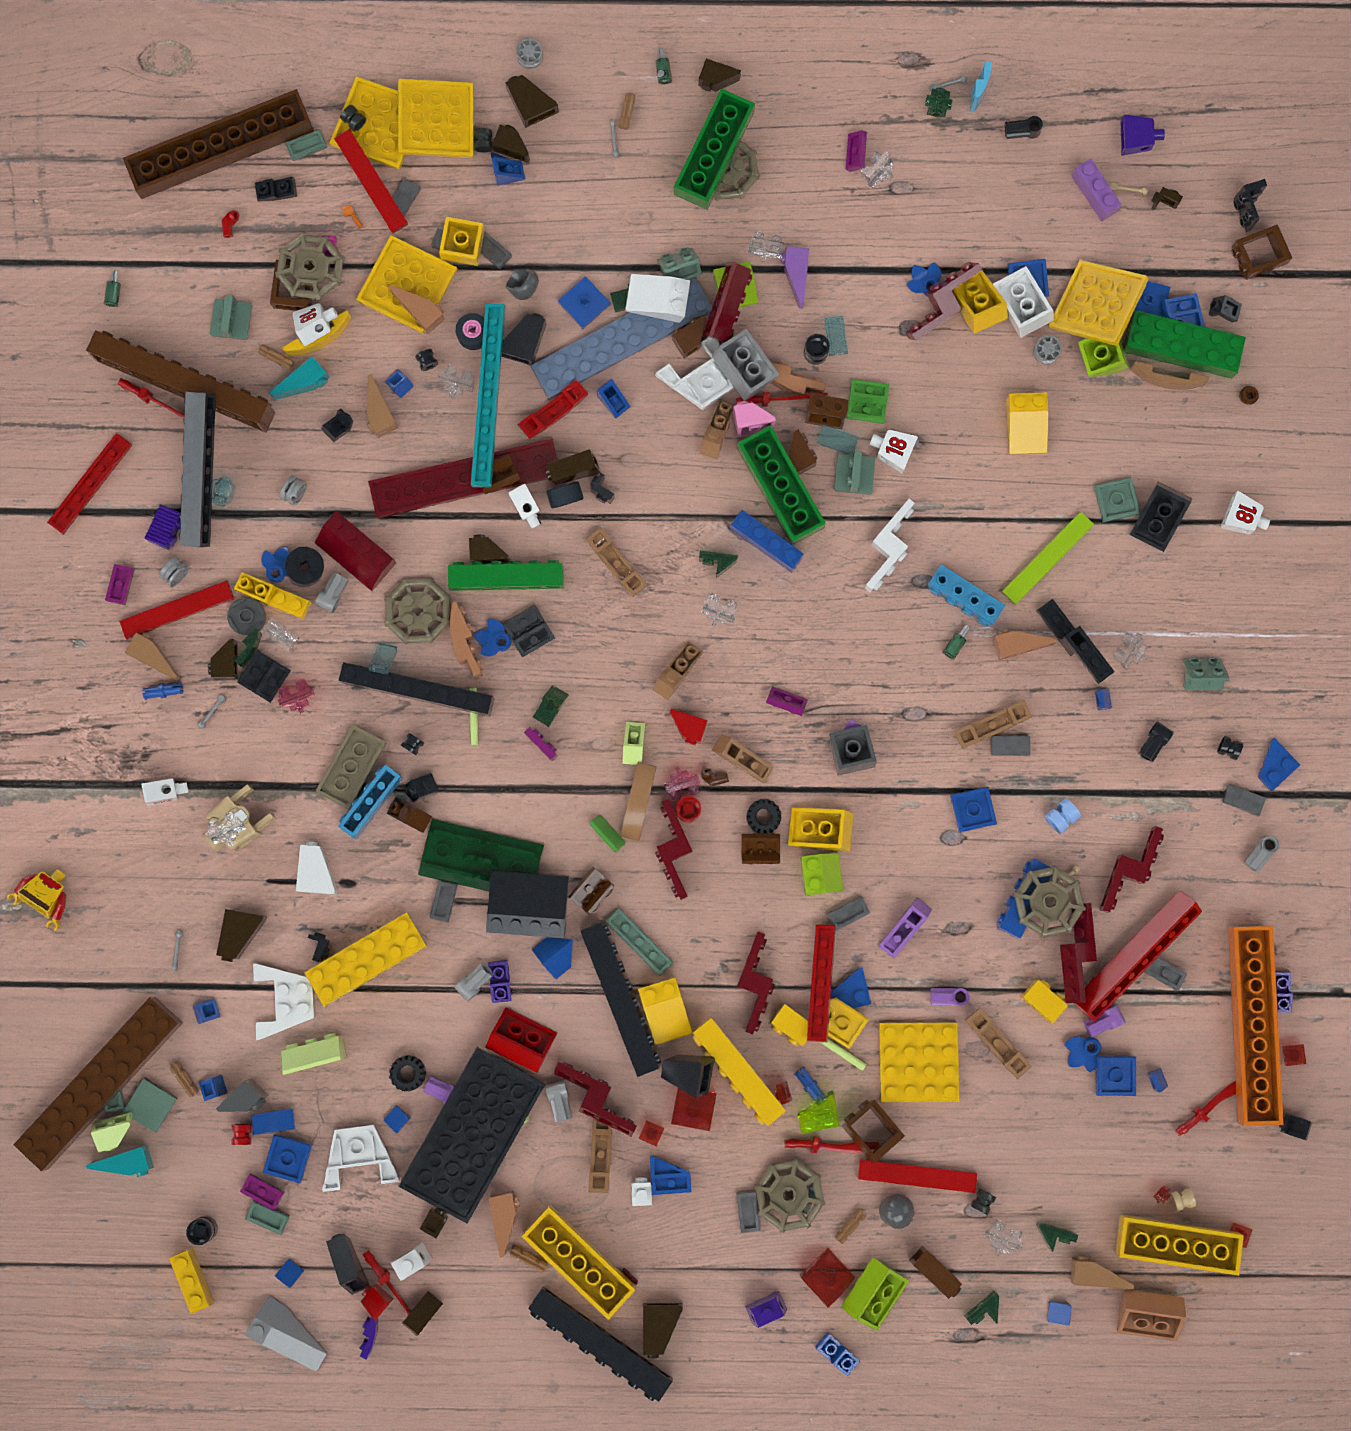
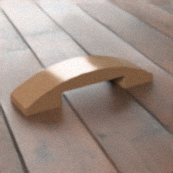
M1137 361L1132 364L1130 369L1135 375L1150 384L1173 390L1198 388L1204 386L1209 380V376L1190 373L1186 379L1152 372L1153 365Z
M599 528L586 538L602 562L632 597L648 586L615 547L602 528Z
M1025 700L973 724L958 729L954 733L963 749L1032 718V715Z
M638 762L620 837L636 841L640 840L657 766Z
M980 1007L965 1020L1016 1079H1019L1032 1067Z
M593 1119L588 1193H608L612 1128Z

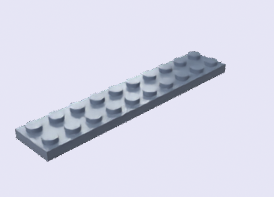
M694 278L690 280L685 317L680 323L630 312L531 365V368L550 400L561 394L562 390L575 380L582 383L673 334L677 328L681 326L683 328L686 327L693 318L709 315L712 306L698 281Z

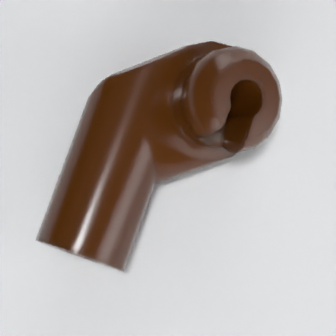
M703 768L701 771L702 779L711 786L729 782L727 773L716 775L710 768Z

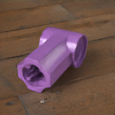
M931 988L930 992L931 1005L963 1006L970 999L968 991L963 988ZM958 991H962L965 994V1000L961 1003L955 999V994Z
M1116 1004L1109 1007L1095 1022L1088 1019L1083 1023L1090 1037H1093L1108 1029L1117 1028L1125 1024L1126 1021Z
M431 1076L425 1086L424 1093L442 1100V1103H445L455 1085H449Z

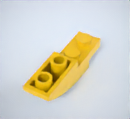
M241 572L234 587V590L303 620L311 605V602L243 572Z

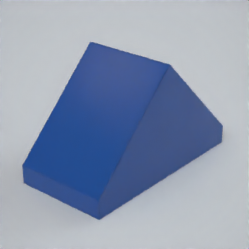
M612 378L597 389L598 398L615 418L630 408L629 403Z

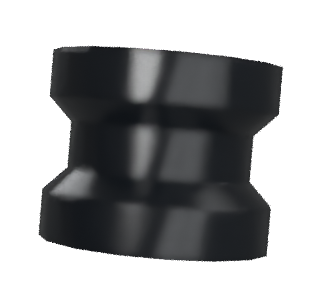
M432 349L423 350L415 356L416 360L421 364V371L431 370L438 365L437 359L433 357Z
M408 733L406 741L401 743L403 748L414 755H417L418 749L424 745L423 741L411 733Z

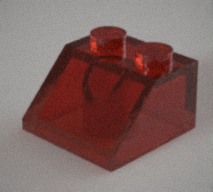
M677 1088L671 1124L710 1131L717 1093L709 1091L695 1098Z
M829 1248L800 1274L801 1279L827 1307H830L855 1279V1276Z

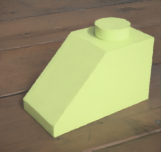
M626 722L622 764L637 765L638 762L642 763L645 723Z
M132 1112L93 1122L91 1135L98 1152L111 1151L118 1147L130 1127L133 1116Z

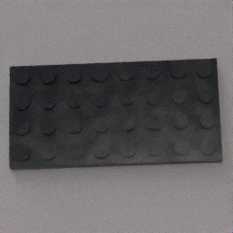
M477 1046L398 1187L468 1224L542 1092L545 1083Z

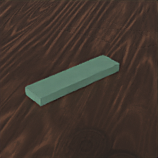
M620 908L605 921L659 976L674 963Z

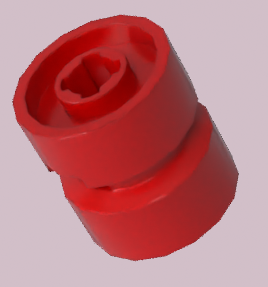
M693 796L681 798L676 806V813L679 819L686 823L696 821L701 814L700 802Z

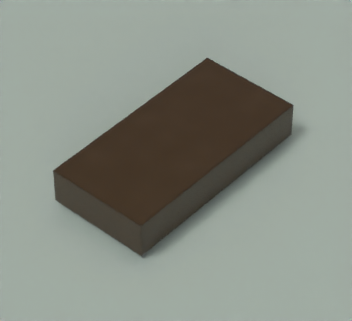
M427 1291L402 1324L418 1336L443 1303Z

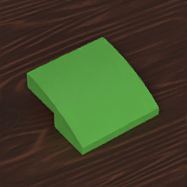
M852 379L846 419L884 424L889 384Z

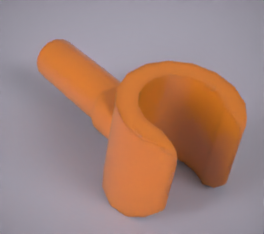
M351 205L341 207L345 217L351 215L359 228L363 227Z

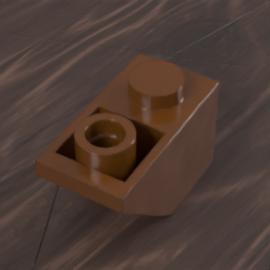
M705 316L695 317L689 322V325L684 328L681 326L673 332L672 341L684 359L698 351L701 347L706 325Z
M796 430L788 456L800 475L815 467L818 458L814 450L809 449L807 445L808 439L805 434H801L799 430Z
M395 797L387 812L388 815L424 833L432 818L431 815Z

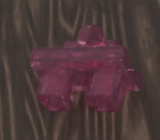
M304 679L295 683L298 691L291 694L288 686L278 689L279 705L285 707L293 704L289 706L291 711L298 709L300 714L304 713L303 707L309 705L306 698L315 695L313 689L309 687Z
M679 767L675 768L676 774L670 775L671 781L664 783L666 792L669 793L673 801L682 798L680 789L686 787L689 795L699 793L698 784L700 780L697 773L689 775L688 770L681 772Z

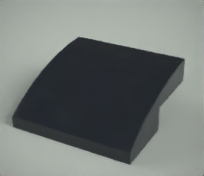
M535 604L502 623L522 657L555 639Z
M257 650L237 683L271 703L291 670Z

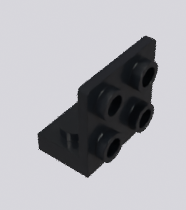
M1265 179L1243 185L1234 197V207L1240 214V224L1245 228L1246 232H1249L1259 220L1254 202L1258 200L1257 198L1263 194L1264 189L1267 187Z

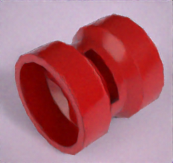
M232 1124L234 1137L231 1140V1145H250L252 1138L249 1132L252 1130V1124Z

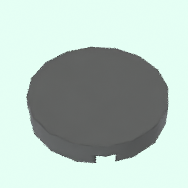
M243 597L231 604L227 620L229 626L236 633L250 636L258 633L263 628L266 622V612L257 600Z

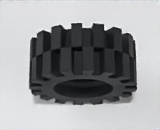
M769 799L755 801L749 807L746 816L748 825L758 834L772 833L778 828L782 818L779 806ZM762 809L768 810L772 816L771 821L767 824L759 823L756 818L758 811Z
M410 1055L396 1059L392 1063L391 1069H389V1079H391L392 1085H395L396 1089L404 1092L420 1087L426 1075L425 1066L421 1063L422 1061ZM404 1066H411L415 1071V1076L411 1081H405L400 1076V1071Z

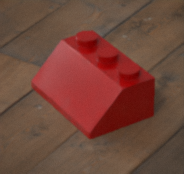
M505 1007L489 1036L485 1048L538 1073L558 1033Z

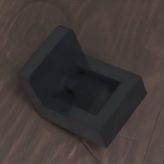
M340 408L335 417L322 425L321 430L335 442L351 430L353 420L348 413H345Z
M600 473L590 483V486H592L591 492L596 495L595 498L600 502L611 504L615 498L614 494L601 486L605 476Z
M432 773L412 779L405 785L406 794L412 802L439 791Z
M315 932L314 935L309 934L308 938L318 941L312 960L321 963L329 955L330 949H328L330 940L325 939L326 935Z
M1286 1113L1285 1117L1283 1116L1284 1125H1279V1128H1281L1280 1132L1307 1141L1312 1122Z

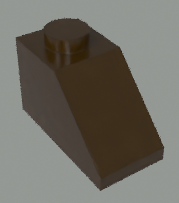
M706 58L699 76L698 86L705 91L712 90L717 92L740 81L741 70Z
M499 125L492 144L494 152L529 163V153L518 131L511 125Z
M478 534L474 535V538H469L471 564L475 561L491 563L492 561L509 562L508 554L489 537Z
M229 639L211 657V663L208 664V674L211 675V678L214 680L238 679V641Z

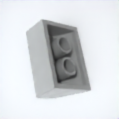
M747 329L717 347L712 355L744 401L759 393L779 376L777 370Z

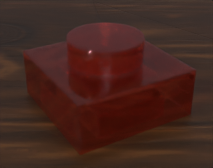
M1304 1044L1282 1046L1285 1066L1306 1064Z
M787 1081L777 1084L775 1095L777 1100H780L781 1105L792 1101Z
M646 1120L639 1139L657 1147L664 1127Z
M1233 1222L1230 1231L1239 1232L1244 1235L1242 1247L1247 1248L1253 1229Z

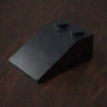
M1158 481L1130 536L1164 552L1190 506L1192 498Z

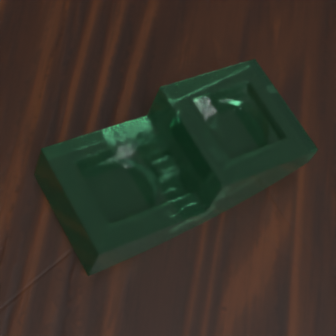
M257 628L242 641L247 648L234 660L242 668L248 664L259 646L262 633Z

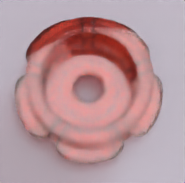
M1163 1185L1153 1196L1157 1200L1156 1203L1161 1201L1164 1204L1171 1196L1169 1193L1171 1189H1167Z

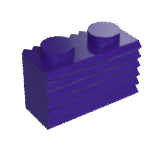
M160 504L144 539L169 550L170 547L175 545L177 541L176 534L178 530H181L180 512Z

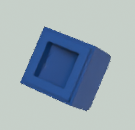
M399 370L394 372L385 381L390 389L400 398L413 388L412 382Z
M1097 690L1095 692L1097 710L1111 709L1112 704L1109 690Z
M215 998L193 1006L198 1024L220 1017Z
M1157 1069L1147 1074L1155 1092L1160 1093L1168 1087L1162 1069Z
M222 1075L199 1082L204 1101L227 1094Z
M396 1105L385 1117L384 1121L397 1134L411 1117Z
M289 1258L276 1273L275 1277L288 1288H291L305 1270Z
M1049 1301L1048 1322L1070 1326L1071 1305L1069 1303Z

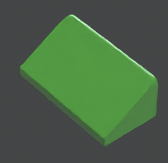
M600 815L590 822L591 827L614 852H617L626 844L603 816Z

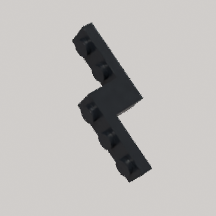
M1053 599L1036 610L1070 656L1076 654L1098 684L1115 672L1082 627L1078 626L1075 629Z

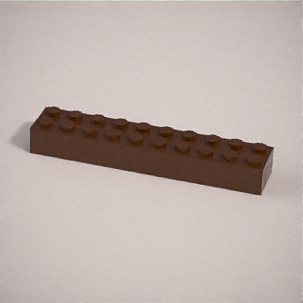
M295 89L126 156L123 160L137 194L141 199H144L310 133L314 129L298 90Z
M95 330L86 349L95 361L184 399L186 392L216 394L215 412L267 433L275 415V411L267 399L261 396L255 398L245 389L236 390L228 382H217L215 377L209 374L203 376L192 367L184 368L176 360L172 359L171 362L165 360V357L159 353H148L146 348L140 345L134 347L123 338L115 339L107 331L103 330L101 333Z
M149 997L13 1145L41 1172L48 1170L183 1022L156 997Z

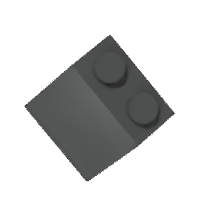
M867 725L829 734L832 756L838 776L875 768L877 760Z
M248 1079L242 1082L216 1110L218 1112L259 1110L267 1102L265 1098L268 1094L253 1079Z

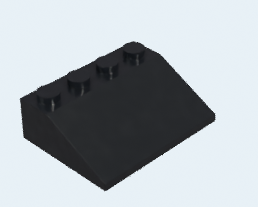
M491 870L486 933L564 938L566 932L569 876Z

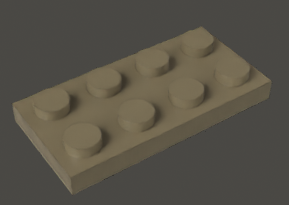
M352 724L315 792L350 810L352 803L360 793L387 743Z

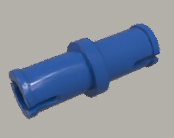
M181 682L166 685L160 683L159 686L142 688V691H145L142 695L144 700L157 697L163 699L169 695L183 694V690H181L183 685Z
M805 1067L800 1068L801 1073L797 1070L794 1075L804 1086V1091L808 1092L816 1102V1105L822 1104L821 1100L825 1102L827 1097L818 1087V1082L812 1079Z

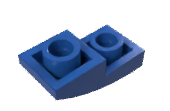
M293 1109L251 1115L253 1135L295 1129Z
M829 1332L815 1346L821 1354L846 1376L860 1362L857 1357Z

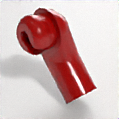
M235 210L228 212L222 219L224 238L233 237L232 227L239 219V213Z

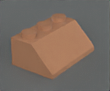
M1125 1289L1120 1301L1117 1333L1177 1341L1186 1319L1184 1298Z

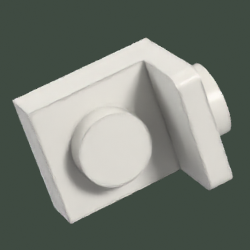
M647 1177L635 1178V1181H631L632 1206L652 1205L651 1181H647Z

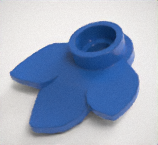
M933 262L926 270L914 265L911 273L913 280L909 281L907 286L912 292L923 293L927 296L926 292L929 291L927 286L938 283L941 278L939 266Z
M286 546L278 549L274 554L264 551L262 555V565L266 568V576L271 582L278 583L284 577H287L285 562L289 551ZM274 570L279 571V575L277 577H274L272 575V572Z
M495 619L488 620V629L474 634L478 643L483 645L480 654L486 657H492L499 651L508 650L512 643L510 636L505 633L503 624ZM500 639L506 641L504 645H499Z
M1076 1036L1065 1042L1064 1046L1071 1051L1068 1056L1069 1067L1084 1065L1089 1072L1096 1068V1056H1098L1101 1050V1044L1096 1038L1087 1037L1083 1039ZM1089 1043H1092L1094 1045V1048L1092 1050H1088L1087 1048Z

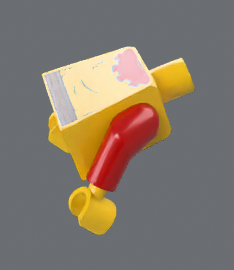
M56 869L51 876L40 872L39 874L22 878L14 889L15 893L9 894L7 900L15 897L13 905L23 901L48 919L52 917V920L47 922L46 927L50 928L53 922L55 924L54 931L60 928L59 920L63 915L66 903L64 886L60 884L65 878V874Z

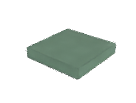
M1132 477L1094 486L1103 523L1141 514Z
M143 1078L122 1113L132 1112L133 1120L156 1133L178 1098Z

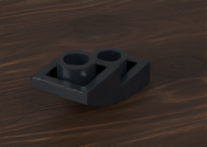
M293 177L276 181L271 178L255 182L256 196L259 202L297 197L296 183Z

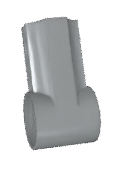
M333 572L325 589H322L318 594L315 605L331 613L335 612L340 602V596L349 580Z
M1273 836L1261 837L1244 864L1251 870L1259 873L1271 855L1278 850V839ZM1266 840L1272 842L1270 850H1267L1264 846Z
M481 963L454 988L468 1002L494 974L487 965Z
M565 1080L546 1084L548 1100L552 1105L555 1122L571 1119L572 1114L568 1103L569 1096Z

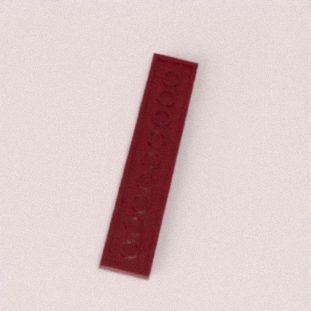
M553 439L494 452V460L509 454L520 478L514 484L504 486L497 491L548 480L546 470H548L547 464L558 460ZM473 457L368 481L376 518H383L485 494L482 487L471 486Z

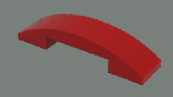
M575 380L564 388L562 393L535 414L531 413L517 425L530 440L568 414L588 393Z

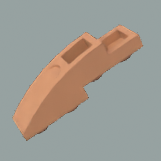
M783 362L772 363L779 376L771 384L784 392L794 396L803 395L805 391L810 393L825 392L826 383H823L822 380L816 378L812 380L806 379L801 374L790 375L792 367H788V364Z
M455 601L452 603L450 615L452 643L459 663L463 665L468 662L474 677L477 679L483 676L481 671L484 668L479 659L475 660L473 653L476 651L472 643H467V641L474 639L472 633L475 631L471 623H466L464 616L467 614L463 606H458Z

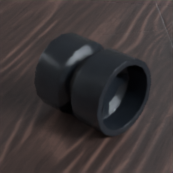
M821 334L811 335L807 339L804 357L808 363L819 365L826 360L830 346L828 339Z
M202 1216L192 1221L186 1230L188 1240L194 1245H203L212 1240L218 1231L216 1221L208 1216Z

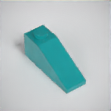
M311 356L271 390L269 394L274 400L313 391L318 387L321 388L326 385L330 377Z
M146 1145L87 1164L86 1168L129 1176L136 1174L137 1177L149 1174L148 1170L154 1168L148 1146Z

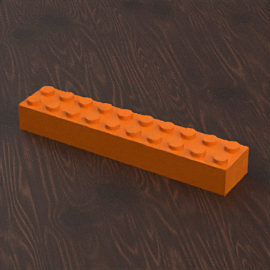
M1273 926L1228 927L1238 1124L1244 1126L1284 1125Z

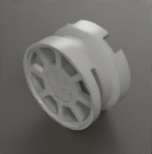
M526 38L518 43L516 54L519 64L526 69L538 67L543 60L540 43L533 38Z
M1045 335L1039 338L1034 346L1033 355L1035 359L1044 365L1054 363L1062 351L1060 340L1053 335Z
M293 475L290 476L281 490L280 499L288 500L289 504L296 506L306 491L307 483L303 480L298 481V478Z
M174 557L167 562L159 573V577L162 580H166L170 587L180 583L189 571V567L186 564H182L178 557Z

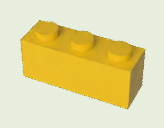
M193 1247L170 1257V1263L190 1314L214 1304Z

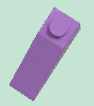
M787 246L786 253L782 252L781 264H785L784 271L798 307L803 309L809 248Z
M916 898L878 947L895 958L925 922L932 909L919 898Z

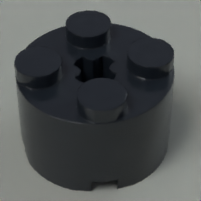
M297 547L290 552L286 559V575L298 587L315 585L323 575V558L313 548ZM307 563L309 570L305 569L302 571L300 565Z

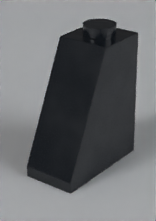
M533 313V315L527 314L503 340L502 357L530 366L534 364L547 325L542 315Z
M692 1055L672 1056L663 1061L661 1078L691 1096L698 1098L709 1092L715 1058L712 1056Z
M345 1234L334 1235L331 1240L326 1241L339 1284L353 1295L366 1289L369 1286V1282L350 1238Z

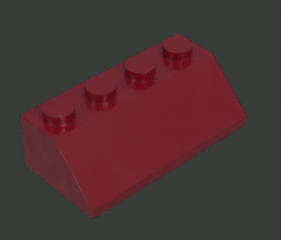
M727 262L703 336L724 343L733 337L734 329L732 327L740 316L738 309L740 303L743 304L746 298V293H744L746 285L749 286L752 280L751 269L735 262Z
M335 511L326 521L314 542L371 591L396 565V561L338 511Z

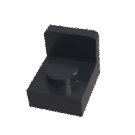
M1226 295L1213 298L1210 304L1209 316L1219 315L1232 323L1237 322L1242 304Z

